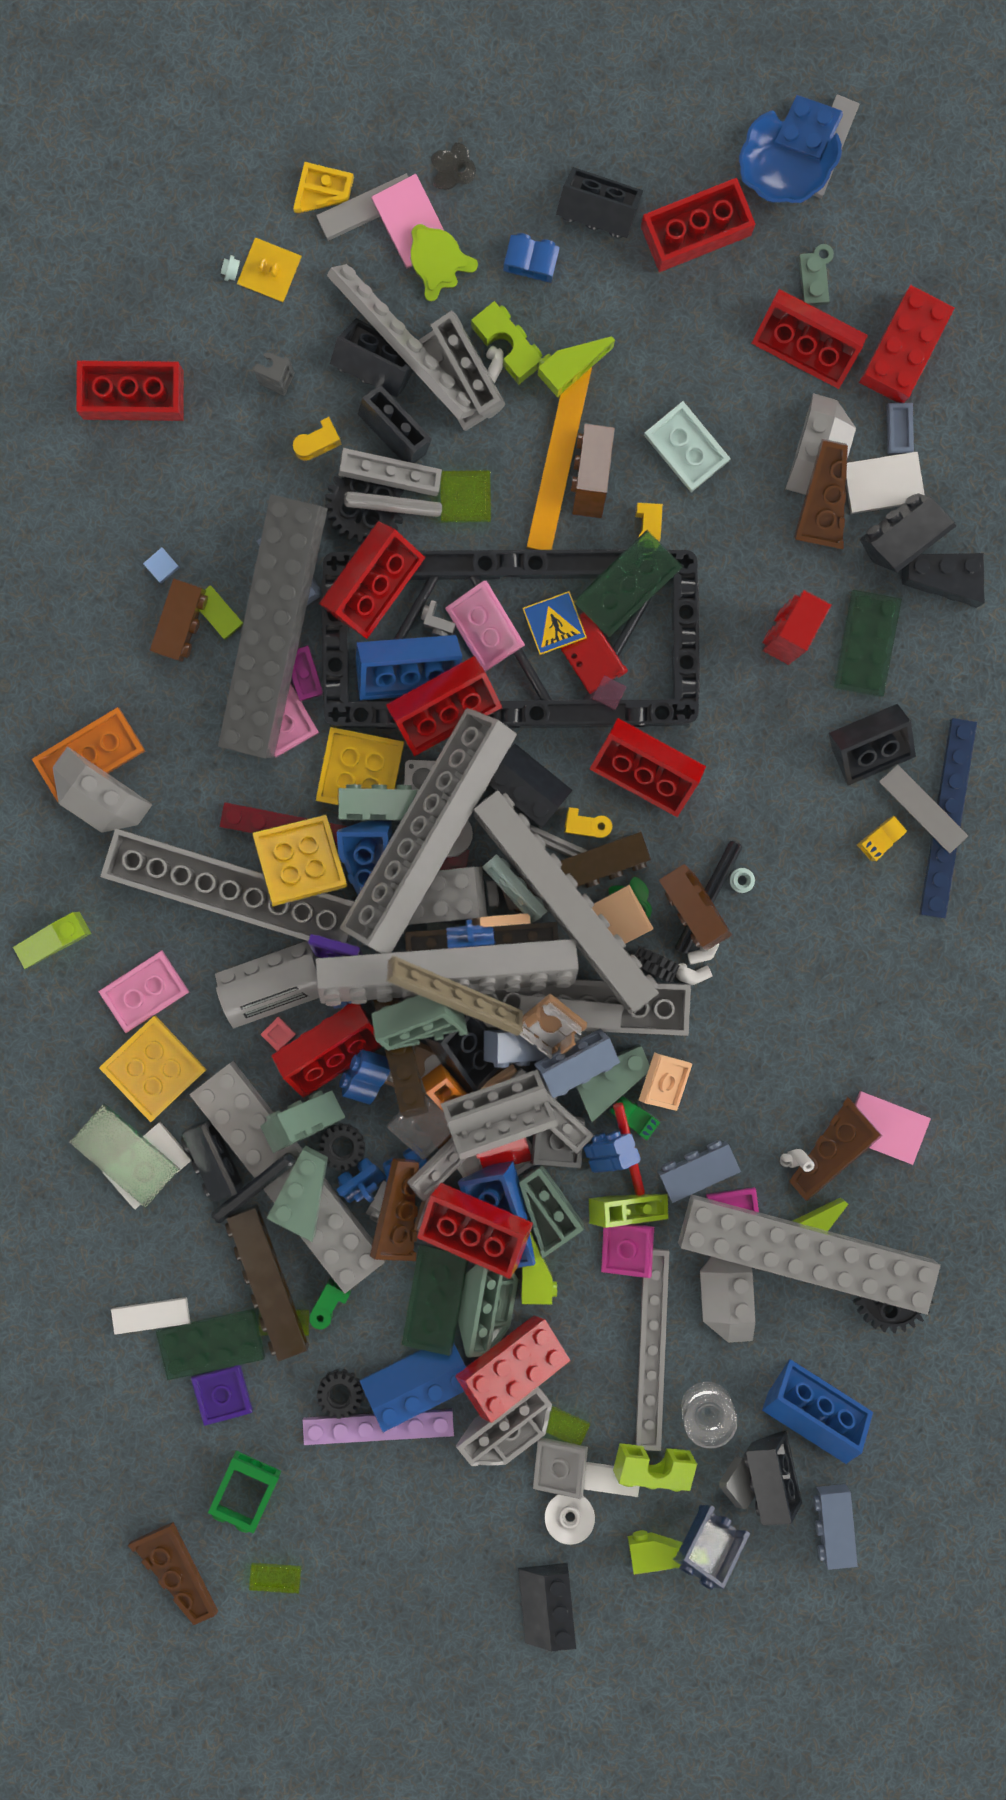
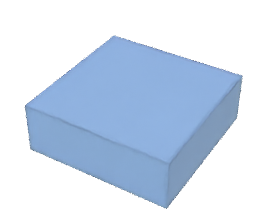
M160 548L143 563L160 583H163L180 568L163 548Z

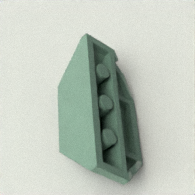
M477 1264L466 1273L458 1324L467 1357L482 1356L500 1342L510 1328L518 1285V1278L515 1273L509 1279Z

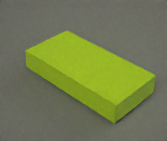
M210 585L205 589V595L208 596L206 607L204 610H200V612L223 639L226 640L243 626V622Z

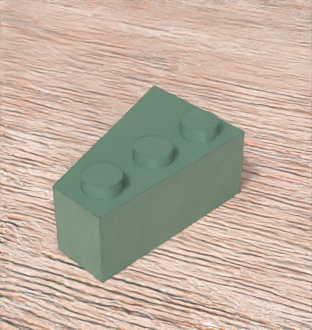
M348 784L346 788H339V819L402 821L417 795V790H412V785H397V789H387V785H372L371 789H361V785Z
M421 995L406 998L403 1002L392 1006H385L381 1010L372 1013L375 1039L387 1050L420 1044L419 1039L435 1036V1040L444 1039L443 1034L458 1031L460 1036L468 1034L464 1013Z
M640 1044L617 1053L620 1063L613 1066L611 1070L602 1072L592 1077L587 1083L576 1086L591 1122L648 1073L650 1065Z
M321 1090L309 1096V1101L304 1103L301 1100L289 1105L286 1111L280 1112L278 1110L266 1116L267 1122L260 1127L273 1154L345 1118L333 1091L323 1094Z
M305 1145L267 1217L268 1220L313 1242L316 1235L328 1160L327 1156Z
M536 1165L520 1176L519 1184L533 1223L534 1233L538 1240L542 1258H544L584 1230V1222L543 1165Z

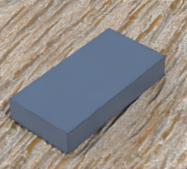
M888 403L887 455L914 452L913 403Z

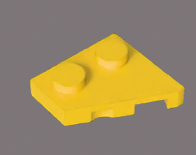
M304 162L293 207L294 213H302L348 201L354 180L353 173Z

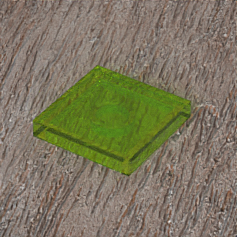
M490 470L442 471L440 480L441 522H491Z

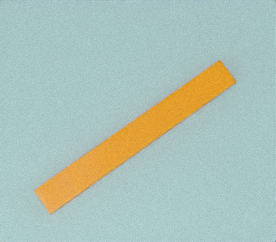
M592 367L560 395L527 549L552 550Z

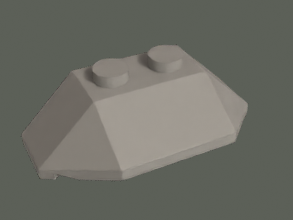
M813 393L786 490L806 495L821 439L846 443L849 455L856 427L837 400Z
M68 746L53 766L58 803L101 833L138 825L152 806L146 799Z
M710 1257L700 1270L703 1322L727 1342L753 1341L755 1307L752 1267Z
M538 1386L493 1423L482 1419L480 1415L477 1416L456 1444V1448L471 1466L506 1465L546 1434L552 1403Z

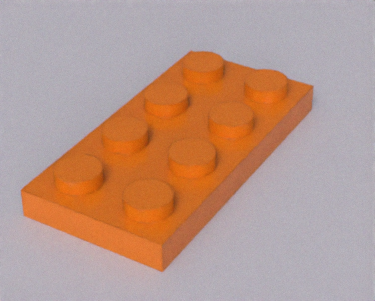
M117 707L34 757L32 761L58 802L53 766L67 746L107 774L145 752V749L122 711Z

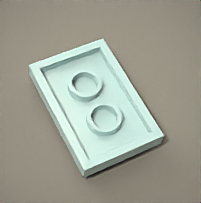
M684 401L644 433L645 438L691 493L731 459Z

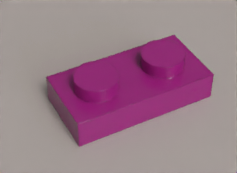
M309 646L297 650L292 679L300 702L323 695V689Z

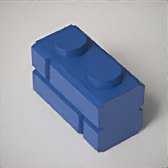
M619 1130L611 1132L606 1136L605 1133L594 1135L591 1142L583 1147L586 1157L590 1159L588 1162L591 1171L594 1173L624 1170L639 1163L641 1160L637 1148H634L636 1144L632 1134H621Z

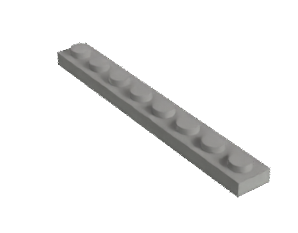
M345 264L332 267L329 270L328 278L458 420L471 416L476 412L477 409L470 396L455 383L452 376L442 369L438 361L422 347L421 342L409 333L405 325L389 311L388 306L376 297L372 289L356 275L353 268Z
M654 1248L652 1277H642L635 1445L644 1446L645 1450L661 1451L669 1249Z

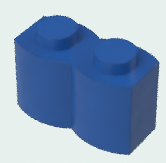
M524 233L511 235L503 271L551 283L560 247L555 246L553 241L546 239L541 240V242L534 241L529 235Z
M363 1049L357 1056L354 1055L350 1063V1069L347 1073H343L340 1079L339 1087L342 1088V1096L370 1105L389 1076L390 1067L387 1057Z

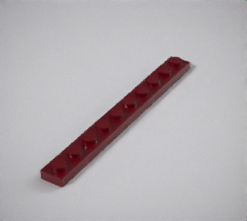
M224 802L219 827L255 833L307 820L308 818ZM329 823L335 846L338 850L337 830L348 826ZM466 850L455 857H446L439 870L466 868L470 850Z

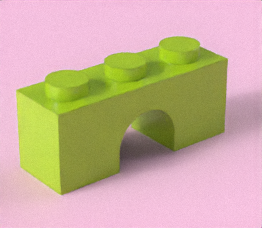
M494 301L471 320V328L486 346H489L498 339L506 340L511 344L513 349L503 359V367L516 383L520 385L538 370V364L542 360L541 357L543 355L535 344L531 346L525 339L527 335L519 325L515 326L511 322V316L507 309L502 305L499 307Z
M619 1444L613 1468L619 1484L626 1487L663 1488L675 1492L691 1490L697 1463L690 1450L667 1448L661 1462L649 1465L650 1459L644 1446Z

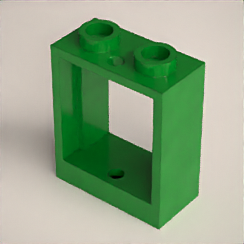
M236 1451L208 1513L219 1522L227 1521L235 1525L236 1529L241 1532H251L254 1534L279 1479L281 1470ZM234 1470L268 1484L253 1519L219 1504Z

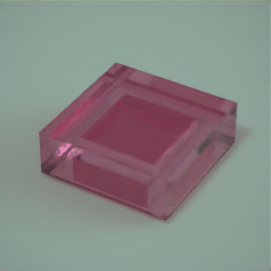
M604 675L592 699L615 710L626 686Z

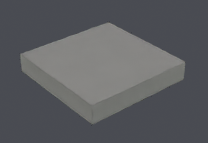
M540 1438L537 1443L533 1489L581 1499L584 1491L588 1447Z

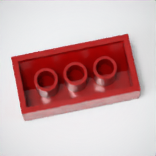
M779 289L751 344L839 389L859 355L868 335Z
M378 521L319 604L338 620L365 639H368L426 557L398 531Z
M475 656L386 705L414 756L450 737L466 708L487 716L502 708L486 672Z

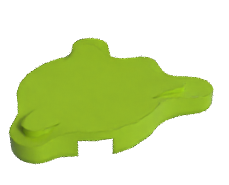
M418 224L412 229L411 265L424 283V296L427 301H435L442 288L455 287L458 283L455 276L457 271L473 273L477 270V260L463 254L456 240L448 232L441 229L428 228L423 224Z

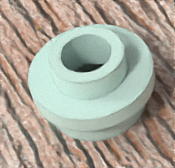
M230 255L229 260L224 258L221 274L225 275V281L229 279L235 281L240 261L234 259L233 255Z
M739 868L732 872L730 885L736 892L745 893L754 886L755 877L750 870ZM739 876L746 878L744 885L738 883Z

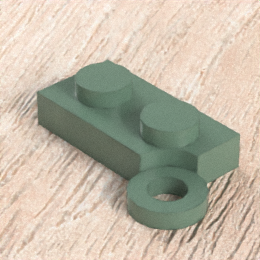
M827 244L817 246L814 253L799 255L802 298L804 302L811 306L829 303L826 264L831 262L834 252ZM821 250L827 251L828 257L822 259L819 256V252Z

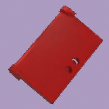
M587 610L579 615L587 638L560 649L588 693L591 694L614 678H620L626 674L628 669L622 664L592 618L591 612Z

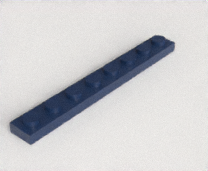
M952 718L950 720L937 804L961 827L977 722ZM933 837L931 839L919 914L946 918L957 848L949 854Z

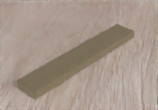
M392 956L388 960L387 982L517 1036L523 1032L522 1010L398 957Z

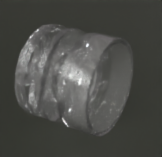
M713 1382L697 1383L685 1392L681 1401V1414L688 1437L696 1445L704 1448H718L727 1444L733 1438L737 1429V1416L729 1393L721 1385ZM705 1408H710V1413L705 1414Z

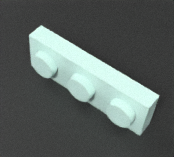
M496 854L483 866V869L523 914H530L531 923L537 921L547 912L541 899L534 896L527 889L525 881L511 871L510 865L505 859L500 858Z

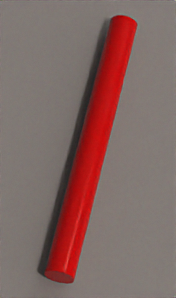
M616 1103L613 1107L619 1131L621 1134H630L623 1103ZM637 1163L629 1167L635 1195L641 1196L645 1194Z

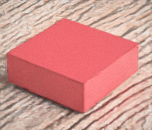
M277 1017L260 1035L278 1051L296 1033L280 1017Z

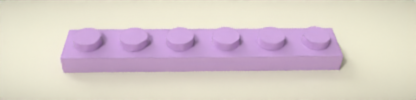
M453 1409L427 1410L384 1433L374 1414L350 1415L347 1418L342 1416L341 1419H336L337 1416L332 1418L329 1416L303 1418L304 1445L454 1436Z

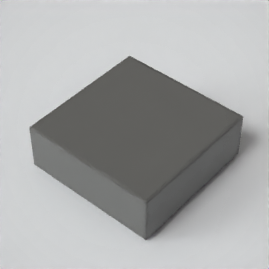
M487 881L489 907L498 906L497 883L495 881Z

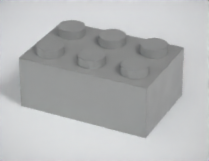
M482 867L438 871L408 925L487 917Z

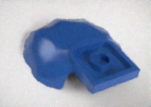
M796 95L785 121H780L774 111H769L759 116L751 124L746 142L739 156L742 181L769 203H803L825 186L830 178L831 171L840 161L842 144L839 135L835 134V131L843 117L842 110Z

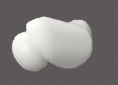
M491 346L486 354V357L492 360L487 371L495 383L503 368L504 352L501 348L497 349L495 346Z
M719 944L707 951L701 946L699 950L688 952L690 965L711 960Z
M684 963L678 964L680 967L676 977L684 983L695 985L712 977L708 965L694 971L687 968V965Z
M801 1149L789 1151L788 1154H782L780 1157L783 1167L794 1168L801 1166L805 1172H809L814 1168V1162Z

